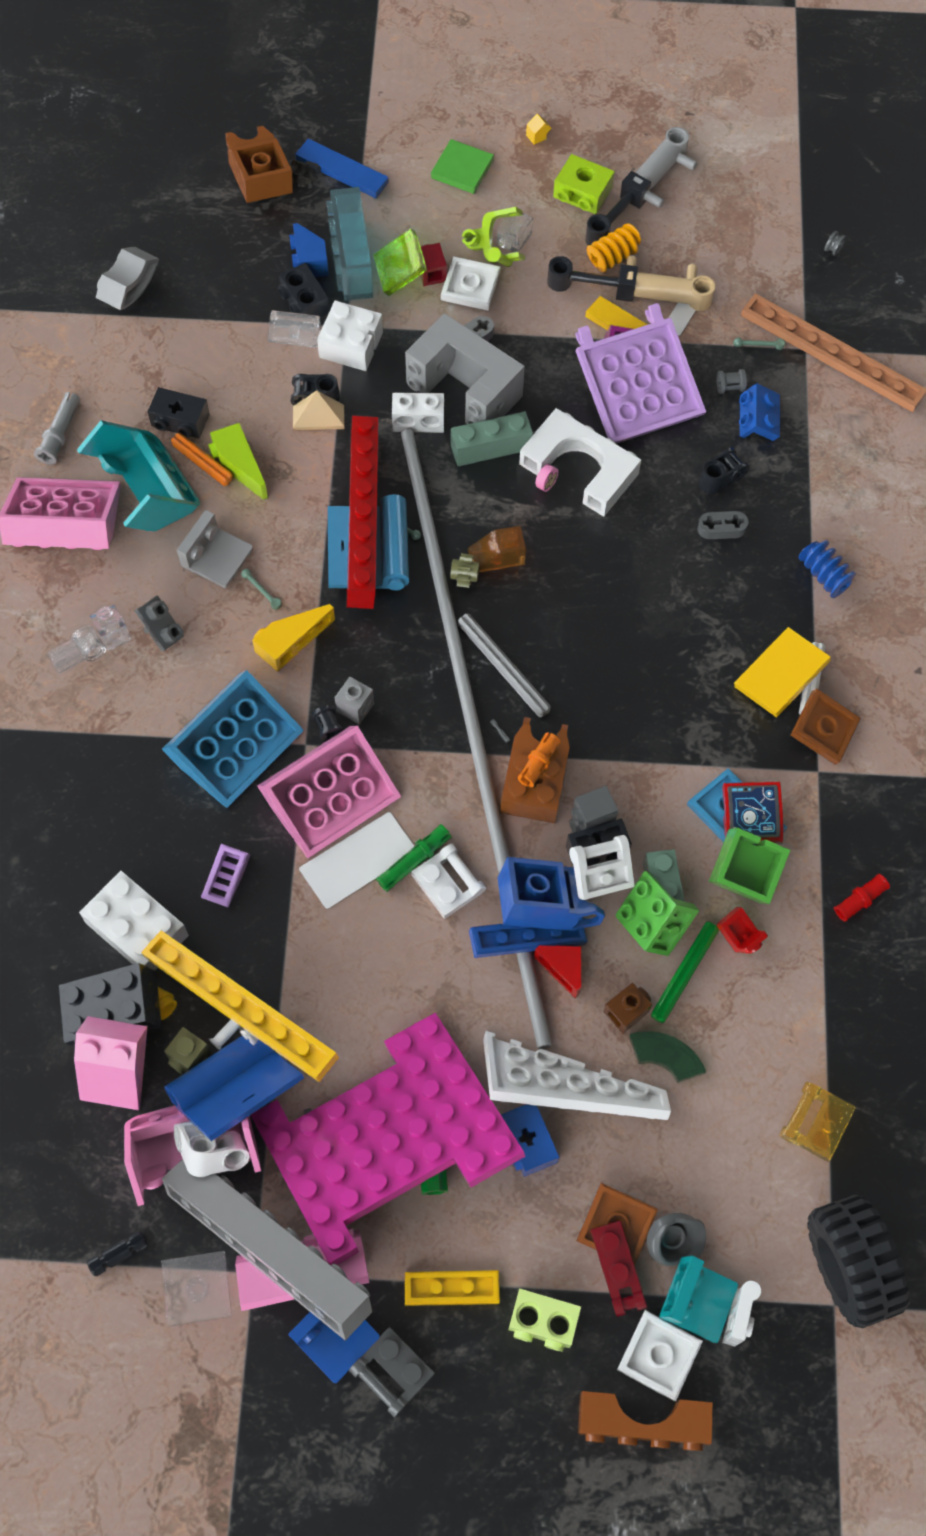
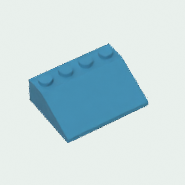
M246 670L239 673L162 750L182 771L223 806L228 808L304 730Z

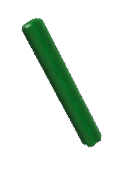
M709 921L705 922L651 1013V1017L654 1020L664 1023L716 937L719 928Z

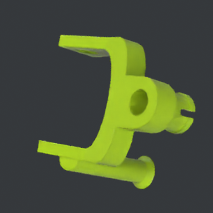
M517 207L487 212L482 220V228L465 230L462 234V237H464L462 242L473 251L483 250L486 260L493 264L500 263L510 267L513 261H524L525 255L520 252L503 254L499 248L493 247V226L498 218L523 216V211Z

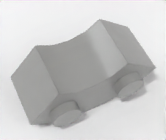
M137 247L122 248L115 264L107 272L103 273L98 280L96 298L119 310L127 308L140 297L148 286L156 270L159 258Z

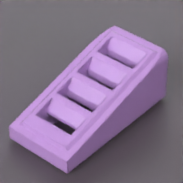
M221 844L201 898L229 907L251 855ZM229 856L239 861L235 865L225 861V859ZM222 866L235 870L233 876L221 872ZM217 877H220L231 882L229 886H226L215 881ZM214 887L227 893L225 897L211 893L212 888Z

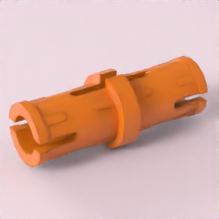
M549 732L545 733L538 747L531 751L526 766L517 777L521 784L524 786L529 785L532 788L542 771L548 768L551 763L549 761L551 756L561 743L556 735L549 734Z

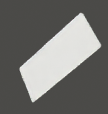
M387 812L302 865L299 871L324 907L328 909L376 879L404 854L409 852L414 845L393 815Z

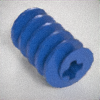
M828 540L821 543L815 541L805 547L798 558L800 561H805V567L811 569V574L817 577L819 584H824L825 591L831 592V598H836L848 589L856 573L855 571L848 574L845 573L849 568L848 563L839 566L843 559L841 555L832 558L836 552L835 548L826 551L830 544Z

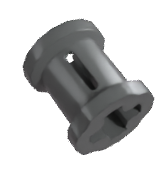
M739 369L738 372H717V389L719 394H724L725 391L739 390L740 392L746 390L747 379L744 369Z

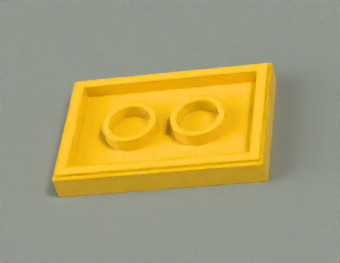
M788 627L734 682L735 688L777 718L831 661V656Z

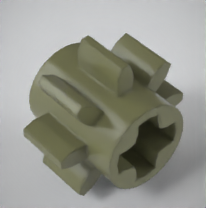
M461 553L459 560L453 559L450 577L457 580V586L469 588L471 582H478L480 562L473 561L474 555Z

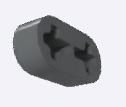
M739 511L705 513L699 519L697 531L705 539L739 538L747 530L748 518ZM732 522H737V525H739L740 527L735 528V525L732 524ZM706 523H711V526L714 527V528H713V529H709V527H708V525H706Z

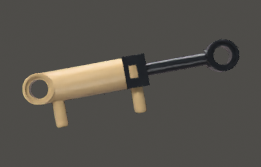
M564 256L554 257L548 264L547 284L549 288L557 292L567 290L572 281L617 287L616 300L633 302V297L689 304L696 311L709 309L715 292V282L708 276L696 277L697 266L695 264L688 265L686 278L637 272L638 266H636L637 258L635 256L627 257L626 265L621 264L619 277L573 271V263Z

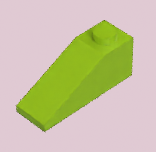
M240 423L210 432L212 443L208 444L212 458H218L219 463L229 470L233 477L263 500L267 499L265 481Z

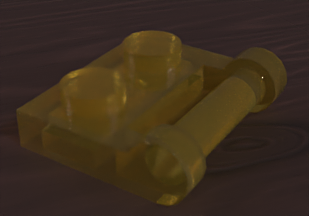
M805 1082L801 1090L803 1095L787 1126L782 1127L779 1136L829 1162L856 1107L813 1083ZM817 1099L823 1103L805 1136L799 1133L798 1130L813 1100Z

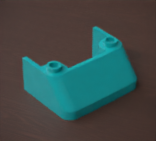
M100 420L77 449L79 454L98 457L102 468L107 473L122 475L140 504L124 521L125 527L156 532L193 513L200 505L197 495L160 439L149 431Z

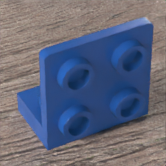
M311 1312L288 1334L335 1384L347 1374L351 1366L380 1337L372 1326L364 1320L345 1341Z

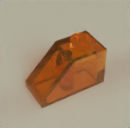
M520 526L494 530L468 548V554L474 555L473 561L480 562L479 572L525 565L526 547Z

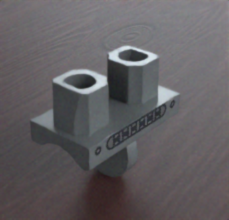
M156 595L134 611L145 626L143 628L144 632L151 635L162 652L184 637V631L179 624H176L168 612L169 608L165 602L161 601L159 596Z

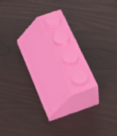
M347 1227L359 1253L338 1264V1266L345 1272L347 1279L353 1284L356 1282L360 1284L369 1283L360 1229L353 1230V1227ZM311 1234L304 1237V1241L301 1242L307 1247L310 1245L314 1246L322 1254L323 1260L328 1263L314 1235ZM236 1256L235 1266L241 1311L294 1300L293 1297L243 1256Z

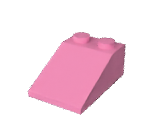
M89 1016L85 1019L76 1032L74 1057L80 1100L134 1110L140 1109L147 1026Z

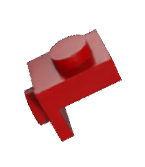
M736 907L716 924L733 950L738 953L752 954L762 947V941L768 937L765 931L757 930L742 907Z

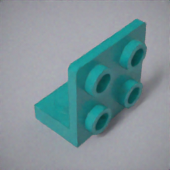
M695 1256L681 1257L659 1318L712 1343H718L735 1297L738 1283L703 1267L704 1261Z

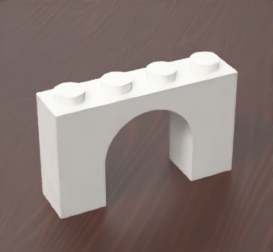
M556 408L520 450L519 465L538 475L545 465H551L557 457L566 452L580 451L591 455L598 461L601 470L585 488L583 504L604 517L638 476L641 459L633 452L626 451L616 445L613 440L596 433L590 426L583 425L570 414L563 413Z

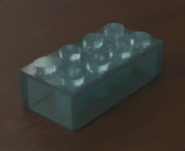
M360 188L330 190L331 201H326L328 216H332V218H328L329 232L331 236L335 235V237H331L332 252L334 255H338L333 257L335 272L337 275H340L336 276L338 291H343L344 301L373 298L372 265Z

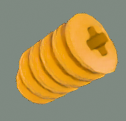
M626 223L614 232L608 233L607 236L601 237L599 241H594L591 245H588L586 249L587 255L597 270L604 273L607 267L613 268L615 263L620 264L622 258L627 259L630 254H637V245L641 243L640 234L632 224Z

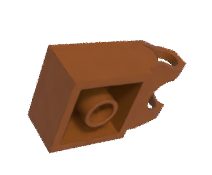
M262 125L257 126L258 135L248 140L241 139L232 132L225 133L229 165L247 203L293 193L292 169L277 138Z
M524 717L523 725L514 737L501 798L500 813L555 824L570 748L567 738L568 725L562 724L561 730L557 734L561 743L549 760L551 762L550 765L542 771L534 786L536 788H531L529 785L524 786L521 784L517 777L526 766L529 754L538 747L541 741L536 740L532 736L531 718Z

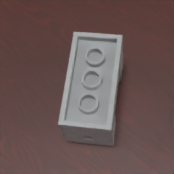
M445 313L405 352L406 383L412 390L429 393L447 374H450L470 388L466 392V424L503 417L523 397L525 366Z

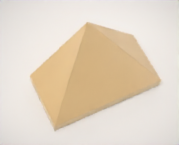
M315 391L293 406V430L344 429V405L319 391Z

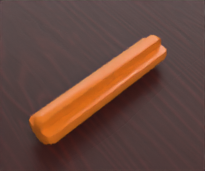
M177 433L172 437V446L223 486H227L232 482L233 477L229 470L183 434Z

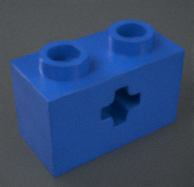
M525 1104L501 1114L525 1154L524 1158L513 1163L516 1171L521 1170L523 1176L526 1177L558 1163L559 1155L537 1105ZM523 1134H526L527 1138L533 1137L531 1146L528 1147L526 1142L520 1143Z

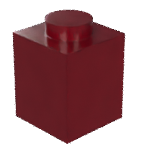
M440 243L416 247V264L423 286L445 282L447 264Z

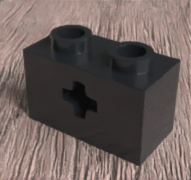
M158 387L147 411L152 427L160 431L167 430L181 433L185 437L191 436L200 439L210 415L207 399Z

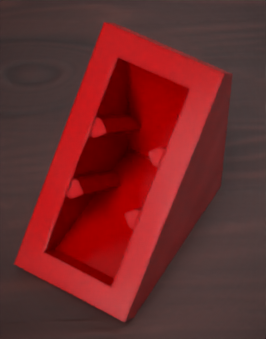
M539 945L535 949L534 959L574 998H577L581 990V946Z

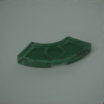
M653 1031L636 1032L628 1036L638 1064L652 1063L662 1066L672 1074L677 1083L706 1073L703 1063L695 1052L675 1037Z

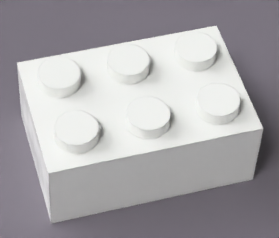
M122 871L79 912L85 923L130 963H141L153 970H156L158 967L147 960L141 952L161 930L180 944L188 937L184 924Z

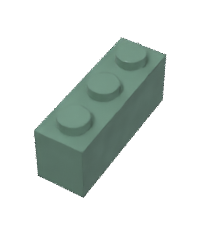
M526 411L451 428V448L457 467L520 453L522 447L533 435Z

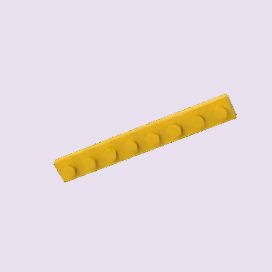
M162 930L141 952L151 963L318 1082L322 1080L339 1059L335 1051Z

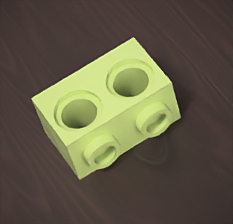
M519 1288L508 1330L514 1332V1338L526 1342H532L533 1338L545 1341V1347L563 1352L564 1347L570 1348L572 1345L581 1307ZM524 1309H532L537 1315V1322L531 1326L524 1325L520 1321L519 1313ZM554 1318L564 1319L568 1326L567 1332L563 1335L555 1334L550 1327L551 1320Z

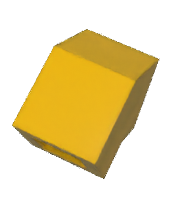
M536 114L527 124L526 136L535 145L546 140L547 133L552 128L543 117Z

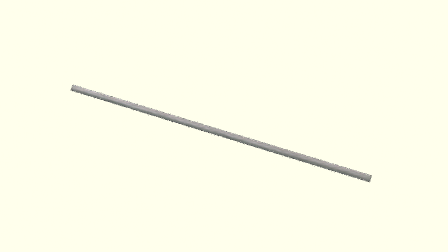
M404 429L401 431L402 442L499 874L506 858L509 857L414 432L412 429ZM531 952L516 953L537 1049L549 1048L552 1046Z

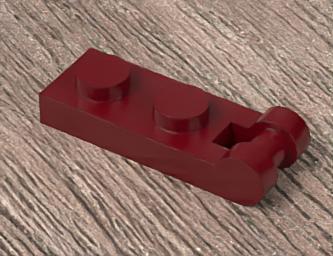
M621 1220L591 1228L590 1231L616 1316L625 1315L627 1310L637 1308L638 1311L646 1309V1300ZM631 1286L633 1295L622 1298L619 1289Z

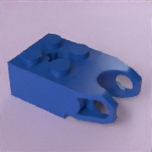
M515 857L506 858L497 877L503 925L574 931L585 927L597 926L602 923L605 917L604 910L593 903L578 898L574 867H565L563 862ZM592 914L597 915L596 917L591 919L583 918L584 916Z

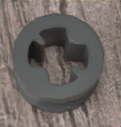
M834 231L831 234L824 248L826 252L832 251L833 256L838 255L846 241V236H839L838 231Z

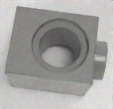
M352 677L347 679L334 697L336 712L359 725L374 705L373 689Z

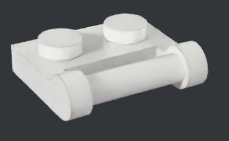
M625 835L616 836L612 841L584 848L582 846L570 848V858L574 864L578 898L586 900L635 887L630 847ZM617 852L618 859L587 866L586 859Z
M453 843L445 846L438 854L411 871L412 877L444 919L480 896L486 890L482 881H477L458 856V850ZM449 861L469 889L462 893L442 864Z
M747 1281L741 1288L737 1289L728 1314L722 1343L735 1347L745 1341L746 1336H751L754 1326V1318L750 1317L753 1301L757 1300L761 1295V1288L757 1282Z

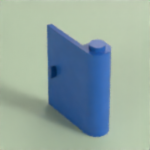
M241 1036L164 1087L174 1106L210 1141H213L303 1080L304 1076L261 1040L252 1045L249 1039L246 1040Z

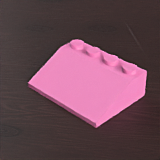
M16 478L0 512L2 544L15 547L26 545L39 546L41 548L109 549L114 535L121 487L120 482Z
M349 726L257 785L273 812L307 858L401 797L358 726Z

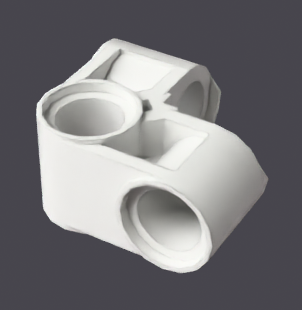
M190 1121L174 1125V1139L177 1150L181 1153L187 1171L193 1176L205 1177L225 1171H236L243 1168L249 1161V1152L241 1135L236 1131H226L213 1141H210Z

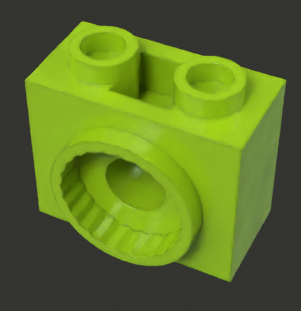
M571 154L554 180L553 197L584 211L597 214L613 188L615 171Z

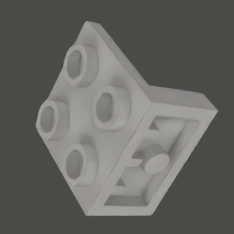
M205 510L178 547L177 553L182 567L223 588H227L253 551V546L219 529L215 514Z

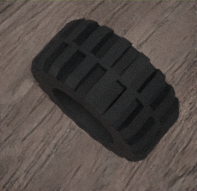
M850 1195L815 1208L808 1216L807 1222L812 1251L816 1257L817 1266L823 1276L824 1283L830 1291L835 1305L838 1306L842 1316L846 1317L847 1322L854 1327L866 1328L904 1313L910 1303L907 1275L904 1273V1265L896 1250L895 1242L891 1238L886 1224L883 1223L880 1214L873 1208L871 1202L866 1200L865 1197Z

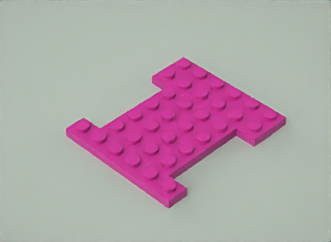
M436 1013L384 1041L386 1049L396 1063L395 1065L291 1123L278 1100L251 1114L329 1265L333 1263L338 1265L359 1253L346 1227L347 1225L455 1163L470 1188L525 1157L520 1144L492 1100H490V1097Z

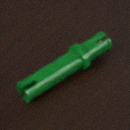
M439 824L422 840L418 839L415 842L416 845L409 852L404 854L390 868L376 878L381 888L386 892L390 891L391 888L427 858H432L434 852L452 838L451 834H449L450 832L442 824Z

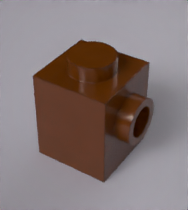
M632 982L606 1003L603 1012L618 1030L624 1034L650 1012L652 1007L650 1003L651 997L642 987L637 988Z

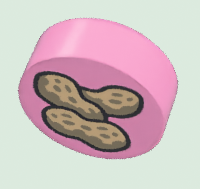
M550 464L545 465L537 475L536 487L544 492L549 491L556 482L558 469Z

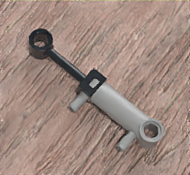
M670 128L666 132L664 141L636 172L631 171L623 179L620 192L621 199L606 216L595 214L589 217L585 236L587 245H591L594 241H599L601 237L607 236L610 233L611 224L629 204L640 209L648 201L660 208L664 203V199L650 191L676 162L690 170L696 168L697 161L686 156L689 134L684 128Z

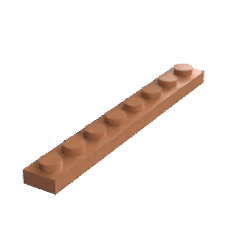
M756 293L742 309V317L912 413L926 395V388Z

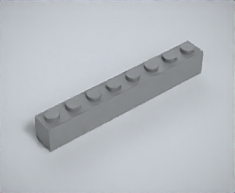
M182 1159L162 1178L169 1197L345 1341L372 1313L369 1299L370 1293L359 1282L353 1284L347 1279L345 1272L334 1263L329 1265L323 1260L322 1254L314 1246H305L300 1242L301 1240L295 1231L289 1227L284 1229L280 1226L275 1216L268 1210L261 1211L247 1193L243 1192L240 1194L237 1192L227 1177L223 1175L219 1177L216 1174H210L205 1177L193 1176L187 1171V1167Z

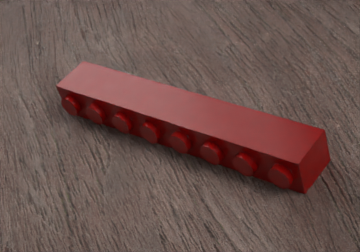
M352 415L346 608H374L376 591L378 417Z

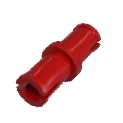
M877 874L861 888L856 887L853 889L852 895L834 907L835 913L842 921L846 922L862 908L867 909L870 907L875 898L890 888L889 882L883 875Z

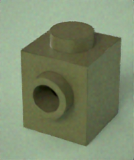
M182 1027L164 1051L169 1058L168 1064L181 1074L184 1071H189L207 1059L211 1054L207 1043L184 1027Z

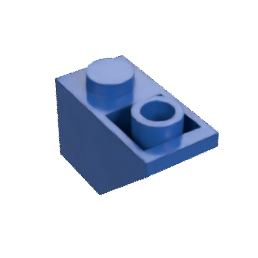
M293 224L294 234L289 235L291 250L296 249V254H292L293 268L306 263L314 277L329 276L325 240L300 224Z

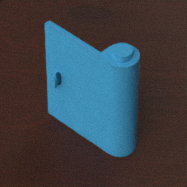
M393 494L383 497L380 501V507H377L376 589L401 590L409 583L407 505L404 497ZM328 506V588H347L349 506Z

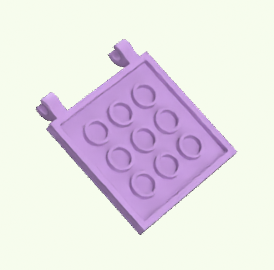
M658 303L648 306V310H645L647 320L651 323L649 325L596 342L593 341L588 325L578 328V332L575 333L579 345H581L576 349L580 365L606 435L616 444L702 416L706 413L671 317L663 318Z

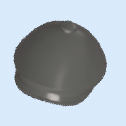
M672 1213L660 1217L653 1223L647 1235V1248L650 1256L654 1261L663 1266H677L681 1257L695 1256L699 1258L706 1244L704 1223L683 1213Z

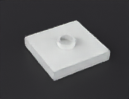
M453 256L441 292V300L488 311L500 276L501 267Z
M645 1310L617 1371L675 1402L703 1341Z

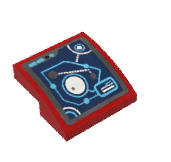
M780 782L723 784L725 838L729 829L740 828L761 837L760 841L783 842V808Z

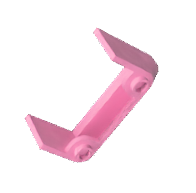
M175 1106L135 1116L124 1125V1163L138 1206L144 1205V1189H155L163 1184L162 1178L168 1173V1170L174 1168L183 1159L175 1144L174 1125L189 1122V1120ZM248 1116L227 1131H236L241 1135L249 1152V1161L252 1160L256 1173L261 1171L251 1119Z

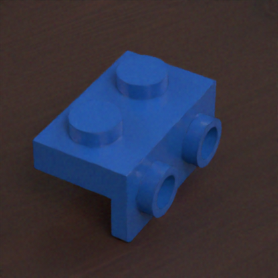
M756 383L740 395V437L746 438L754 432L774 441L780 437V394Z

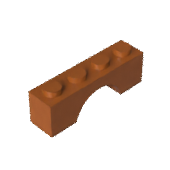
M582 1391L580 1393L578 1434L586 1435L585 1441L605 1443V1437L618 1438V1444L637 1446L638 1440L651 1441L650 1447L670 1449V1442L683 1443V1450L703 1451V1445L712 1444L713 1402L678 1400L666 1419L657 1424L646 1425L630 1419L620 1408L615 1394Z

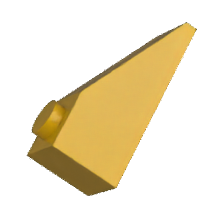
M328 604L274 621L266 628H261L252 640L255 653L277 672L280 671L335 620L334 607Z

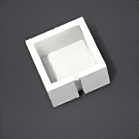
M334 301L317 339L319 358L366 371L383 334L382 314Z

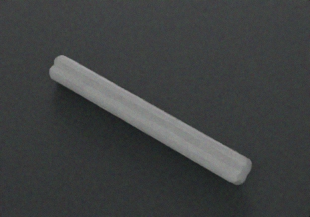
M470 614L460 617L458 620L460 628L536 715L544 717L548 714L551 708L548 702Z

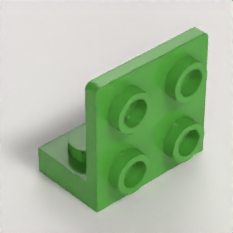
M644 871L615 916L644 951L669 956L700 910L693 903L674 899L650 872Z

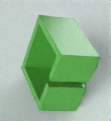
M740 828L729 829L708 882L759 904H770L790 849L768 840L760 841L761 837Z

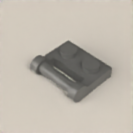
M390 1327L349 1369V1372L355 1378L359 1376L389 1407L387 1411L394 1418L435 1375ZM373 1359L405 1390L399 1398L368 1367Z

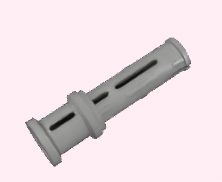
M70 392L64 394V398L50 428L42 434V443L34 451L35 457L42 463L53 465L57 461L59 448L65 444L64 434L77 405L80 403V398L75 393L71 394L70 399Z

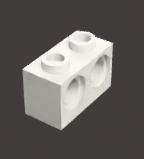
M393 393V432L412 429L413 432L444 433V393Z

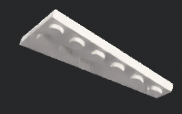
M485 1031L483 1042L490 1100L610 1113L622 1116L645 1117L649 1119H669L671 1108L666 1090L633 1079L624 1082L611 1077L612 1072L601 1069L600 1073L585 1069V1063L543 1049L534 1052L522 1048V1042L511 1039L510 1043L495 1039V1033Z

